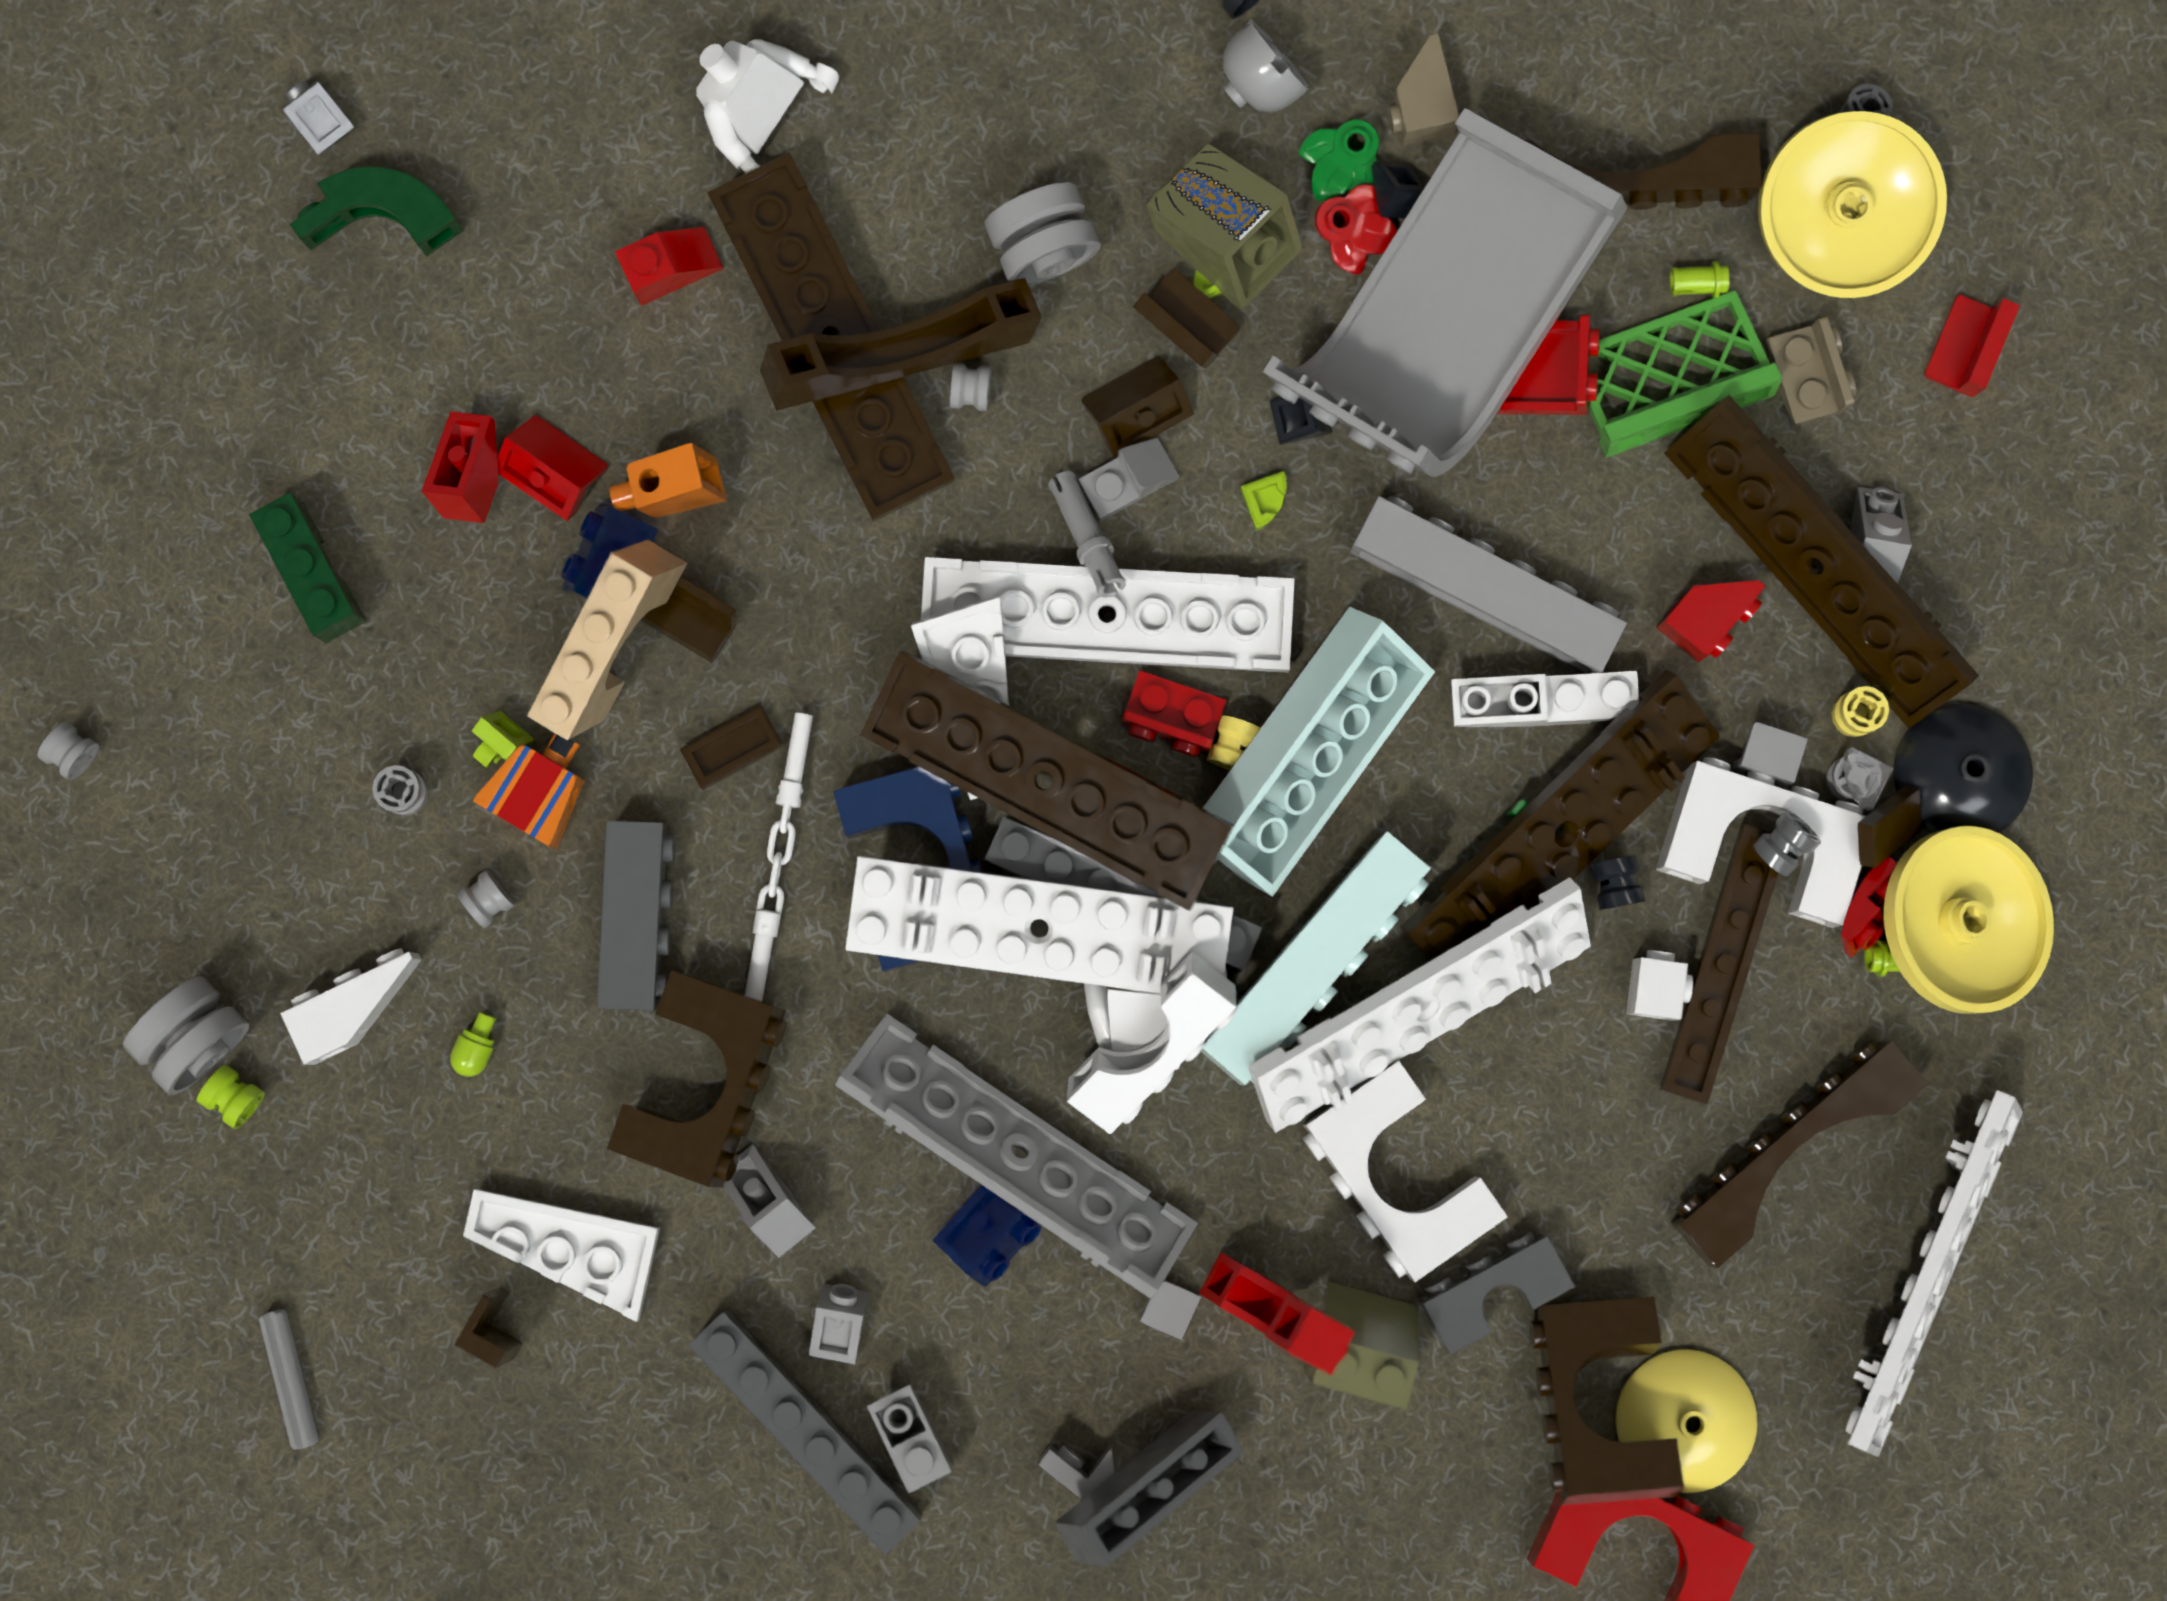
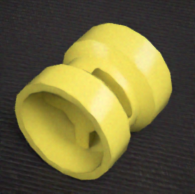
M1869 686L1857 687L1836 700L1832 708V720L1837 730L1844 735L1850 737L1864 736L1882 727L1886 722L1889 714L1888 701L1884 694L1876 688Z
M1222 716L1217 729L1220 736L1218 742L1211 746L1207 761L1231 770L1261 728L1238 718Z

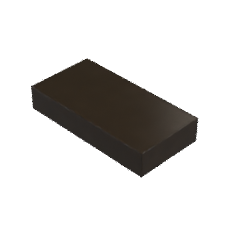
M759 705L680 748V751L700 788L705 790L782 748L784 745L762 705Z
M1904 786L1857 823L1860 865L1876 868L1921 831L1919 788Z

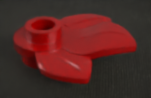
M1359 185L1349 191L1344 198L1333 197L1321 203L1315 214L1316 230L1324 240L1329 242L1332 260L1340 269L1351 274L1360 275L1363 272L1367 254H1384L1397 233V228L1393 222L1379 214L1374 185ZM1336 211L1344 216L1345 223L1342 228L1336 227L1333 223V215Z

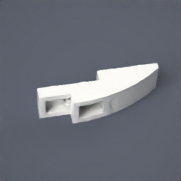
M1637 671L1557 676L1535 674L1451 679L1454 727L1589 724L1594 721L1614 720L1626 708L1632 711L1639 704Z

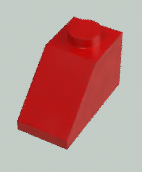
M704 227L656 232L614 251L641 306L724 269Z
M450 411L421 492L444 519L484 524L499 484L495 420L492 416Z

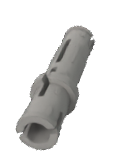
M1064 471L1056 474V478L1061 486L1058 487L1056 480L1051 478L1048 487L1053 493L1078 547L1076 554L1080 564H1084L1088 568L1096 585L1098 595L1101 597H1111L1118 594L1113 582H1116L1118 588L1123 590L1126 586V581L1112 556L1114 547L1110 539H1106L1102 535L1077 482L1075 473Z

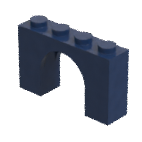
M917 767L833 791L844 833L848 839L900 825L917 826L929 831L942 842L948 854L950 868L982 872L979 859L969 861L965 843L973 841L966 814L960 816L956 814L953 798L960 797L961 794L959 787ZM878 955L883 972L925 962Z

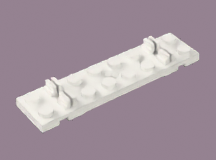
M925 557L921 620L1001 594L1005 656L1288 673L1290 671L1294 578L1260 576L1250 578L1226 574L1119 569L1126 581L1125 588L1120 590L1116 582H1113L1118 594L1111 597H1101L1098 595L1096 585L1087 567L982 560L980 562L962 561V559ZM1104 606L1112 607L1116 612L1115 619L1109 623L1102 622L1098 617L1100 608Z
M858 856L846 950L1161 994V983L1191 952L1195 953L1224 976L1233 907L1196 902L1194 908L1188 911L1158 896ZM1036 919H1042L1048 924V933L1043 937H1036L1031 932V924Z
M1569 877L1538 896L1540 904L1527 911L1523 905L1491 923L1490 927L1333 1019L1329 1018L1298 1036L1297 1039L1300 1045L1286 1053L1279 1047L1250 1064L1248 1068L1265 1119L1276 1133L1288 1125L1298 1123L1308 1113L1324 1104L1328 1105L1331 1103L1336 1111L1341 1109L1343 1106L1340 1097L1346 1105L1353 1102L1350 1092L1352 1087L1369 1077L1379 1075L1386 1067L1406 1055L1418 1052L1428 1042L1445 1032L1457 1029L1467 1019L1488 1007L1499 1004L1506 996L1524 986L1526 988L1530 986L1533 992L1537 993L1541 990L1540 982L1544 987L1552 984L1550 970L1567 960L1577 958L1584 950L1591 947L1579 886Z
M1997 1090L1992 1101L1987 1099L1983 1101L1975 1121V1125L1980 1127L1975 1143L1966 1140L1964 1145L1953 1140L1950 1147L1956 1153L1948 1151L1946 1159L1951 1163L1953 1169L1960 1171L1961 1177L1956 1188L1948 1186L1942 1197L1938 1212L1944 1215L1937 1232L1933 1230L1928 1232L1920 1251V1256L1925 1258L1924 1265L1919 1276L1913 1273L1910 1275L1901 1299L1907 1302L1900 1320L1894 1317L1885 1333L1883 1344L1889 1346L1882 1364L1875 1360L1873 1364H1869L1862 1359L1860 1360L1858 1367L1875 1375L1876 1379L1858 1371L1854 1374L1853 1378L1863 1383V1387L1868 1389L1870 1393L1864 1407L1856 1406L1849 1418L1846 1432L1852 1436L1848 1444L1879 1457L1893 1424L1889 1420L1896 1404L1901 1405L1914 1374L1915 1370L1913 1368L1984 1198L1988 1197L2000 1169L2001 1162H1998L2005 1145L2009 1147L2023 1114L2016 1098Z

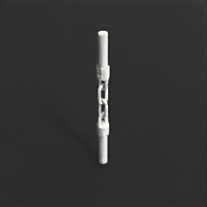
M795 713L784 777L778 786L779 794L775 802L783 806L781 820L772 825L767 847L768 860L773 864L770 883L760 890L752 933L755 934L745 995L760 1001L763 1000L773 938L778 936L784 902V892L778 886L781 866L791 859L796 835L794 825L789 822L792 808H800L802 801L803 784L801 782L813 720L812 715ZM779 828L782 834L786 833L787 830L789 831L784 857L781 852H777L774 856V847ZM767 892L771 898L777 893L775 911L763 910Z

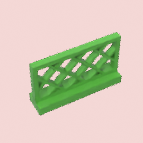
M1735 290L1718 298L1707 300L1601 339L1599 356L1597 357L1612 362L1605 380L1598 379V389L1600 391L1597 401H1588V410L1600 434L1599 443L1605 458L1694 426L1728 395L1732 397L1740 408L1775 396L1782 381V376L1776 363L1770 364ZM1729 307L1736 321L1732 334L1707 325L1710 314ZM1704 316L1701 322L1694 320L1696 318ZM1681 325L1697 333L1690 348L1686 349L1664 340L1668 329ZM1739 330L1743 338L1736 336ZM1661 332L1659 338L1652 335ZM1701 334L1727 343L1720 361L1694 352ZM1638 340L1653 346L1654 350L1647 365L1622 356L1626 344ZM1735 346L1750 352L1756 366L1740 370L1724 363L1731 347ZM1619 347L1617 353H1614V352H1612V351H1609V350H1612V349H1614V348ZM1659 350L1685 359L1677 377L1652 368ZM1690 361L1715 371L1710 383L1698 386L1682 379ZM1617 365L1642 374L1635 392L1610 383ZM1720 373L1727 375L1726 377L1718 379ZM1647 377L1673 386L1668 398L1656 402L1641 396L1640 392ZM1677 389L1685 391L1675 395ZM1605 392L1630 402L1625 414L1609 420L1606 419L1600 406ZM1635 404L1642 407L1633 411Z

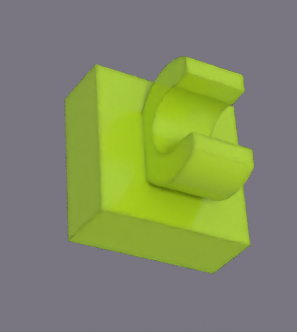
M501 710L481 717L472 729V732L483 741L474 752L473 757L486 768L492 762L498 764L502 758L507 760L521 744L530 748L535 741L533 737Z

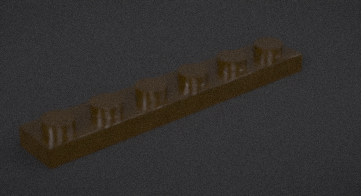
M1747 824L1740 826L1693 978L1691 999L1689 1003L1685 1004L1659 1090L1701 1104H1708L1778 876V872L1759 856L1753 846L1762 834H1771L1772 832Z

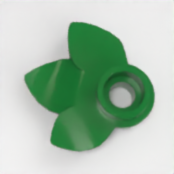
M1350 120L1341 125L1338 130L1319 129L1311 133L1304 140L1298 154L1303 159L1316 164L1311 182L1313 195L1317 201L1337 197L1348 189L1351 191L1359 185H1374L1371 166L1374 161L1378 162L1375 155L1379 147V138L1371 124L1363 120ZM1353 134H1359L1365 140L1364 148L1357 152L1352 151L1347 144L1348 138Z

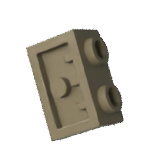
M1827 317L1818 319L1812 326L1773 336L1765 341L1771 364L1776 363L1782 376L1779 390L1791 428L1844 413L1854 404L1853 397L1856 396L1855 381L1852 374L1844 370L1840 358L1842 353L1841 337L1836 328H1831Z

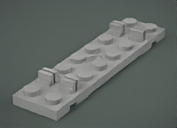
M886 1013L840 1075L835 1086L886 1120L884 1124L890 1128L892 1125L896 1126L895 1131L901 1135L902 1132H905L1081 1251L1082 1258L1087 1260L1090 1257L1092 1259L1091 1264L1096 1267L1100 1264L1152 1299L1198 1223L1168 1202L1162 1206L1150 1198V1190L1122 1171L1116 1170L1000 1092L935 1045H932L929 1049L915 1039L917 1033ZM1011 1148H1020L1026 1154V1158L1016 1157L1012 1153Z

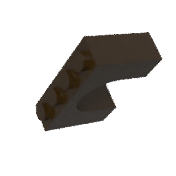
M671 970L655 1015L701 1031L718 1045L726 1064L724 1091L719 1101L708 1113L689 1122H681L640 1106L623 1104L607 1149L706 1187L723 1188L725 1181H730L736 1171L739 1157L735 1152L740 1138L747 1135L753 1124L755 1112L751 1108L757 1091L761 1092L769 1079L771 1067L767 1063L773 1046L777 1047L784 1037L787 1023L783 1018L786 1010L688 974Z
M1655 1297L1541 1305L1536 1315V1320L1530 1321V1339L1532 1348L1540 1349L1542 1367L1536 1368V1382L1539 1396H1547L1549 1414L1543 1415V1432L1546 1444L1553 1443L1556 1462L1549 1464L1552 1491L1560 1492L1562 1505L1677 1496L1684 1488L1677 1438L1636 1442H1616L1603 1438L1584 1423L1576 1409L1573 1397V1385L1576 1374L1589 1363L1604 1358L1655 1354L1662 1343Z

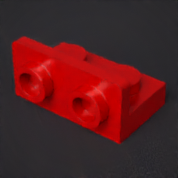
M1139 670L1121 724L1129 727L1127 734L1152 743L1157 736L1172 741L1171 749L1191 757H1198L1200 751L1209 753L1227 700Z

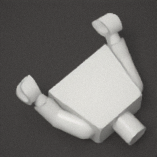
M753 39L746 46L733 40L727 42L724 47L719 44L708 46L700 56V64L707 73L696 88V96L704 106V117L715 146L736 169L740 167L745 171L744 174L760 167L750 154L751 152L758 154L803 86L804 82L799 78L809 79L811 85L822 93L827 88L833 93L839 80L838 73L834 69L819 62L814 66L809 63L810 59L785 47L761 39Z
M1225 967V973H1224V977H1225V978H1227V969H1226V967ZM1084 983L1087 1012L1100 1048L1116 1052L1139 1050L1153 1043L1165 1030L1168 1019L1161 1008V994L1108 987L1107 989V986Z

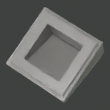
M1164 1280L1152 1299L1148 1298L1139 1321L1182 1340L1201 1296Z

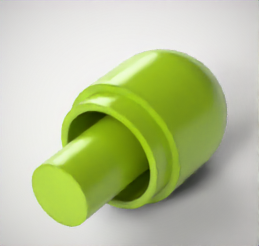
M479 1011L472 1029L464 1028L462 1034L458 1035L450 1054L451 1066L458 1074L472 1077L480 1074L485 1069L494 1049L493 1044L495 1040L490 1038L489 1035L497 1018Z

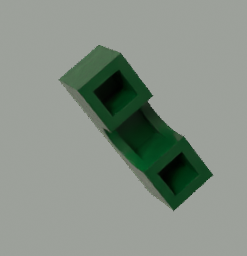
M289 492L249 514L314 637L324 643H328L367 622L347 583L340 578L327 558L321 545L324 543V540L304 502Z

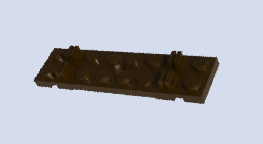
M790 152L707 192L781 341L809 333L823 335V332L828 328L837 329L840 335L879 331ZM904 377L812 401L873 522L955 482V478Z
M1728 395L1664 454L1687 480L1693 477L1704 489L1701 493L1703 498L1724 521L1728 522L1847 656V660L1869 685L1873 687L1877 684L1888 696L1889 707L1908 728H1911L1971 685L1979 677L1978 673L1938 630L1941 627L1940 623L1937 620L1933 623L1930 621L1933 617L1929 611L1924 614L1782 455L1786 452L1784 448L1780 446L1777 449L1774 446L1777 443L1774 437L1768 439L1732 397ZM1811 558L1820 560L1824 570L1817 569L1812 563Z
M900 651L860 734L891 752L901 754L908 758L909 762L1079 851L1137 884L1142 883L1157 891L1156 894L1188 911L1194 908L1235 826L907 651ZM1041 771L1048 772L1052 777V785L1048 789H1043L1037 784L1036 778Z
M1665 670L1640 694L1643 700L1632 711L1626 708L1592 744L1470 862H1466L1440 888L1443 893L1432 904L1426 901L1400 926L1428 962L1490 927L1491 923L1523 905L1528 911L1540 904L1538 897L1540 894L1569 877L1573 880L1666 789L1672 792L1677 787L1674 781L1681 783L1685 779L1682 773L1720 736L1676 674ZM1564 822V831L1555 837L1557 827Z

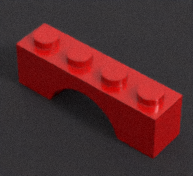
M1222 1252L1198 1293L1221 1309L1266 1334L1265 1338L1286 1352L1331 1376L1338 1363L1347 1354L1349 1343L1355 1334V1331L1276 1282Z

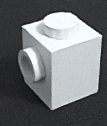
M1647 950L1646 958L1633 959L1626 1014L1671 1021L1681 1020L1683 1002L1689 1003L1693 989L1692 975H1687L1688 964L1674 962V953Z

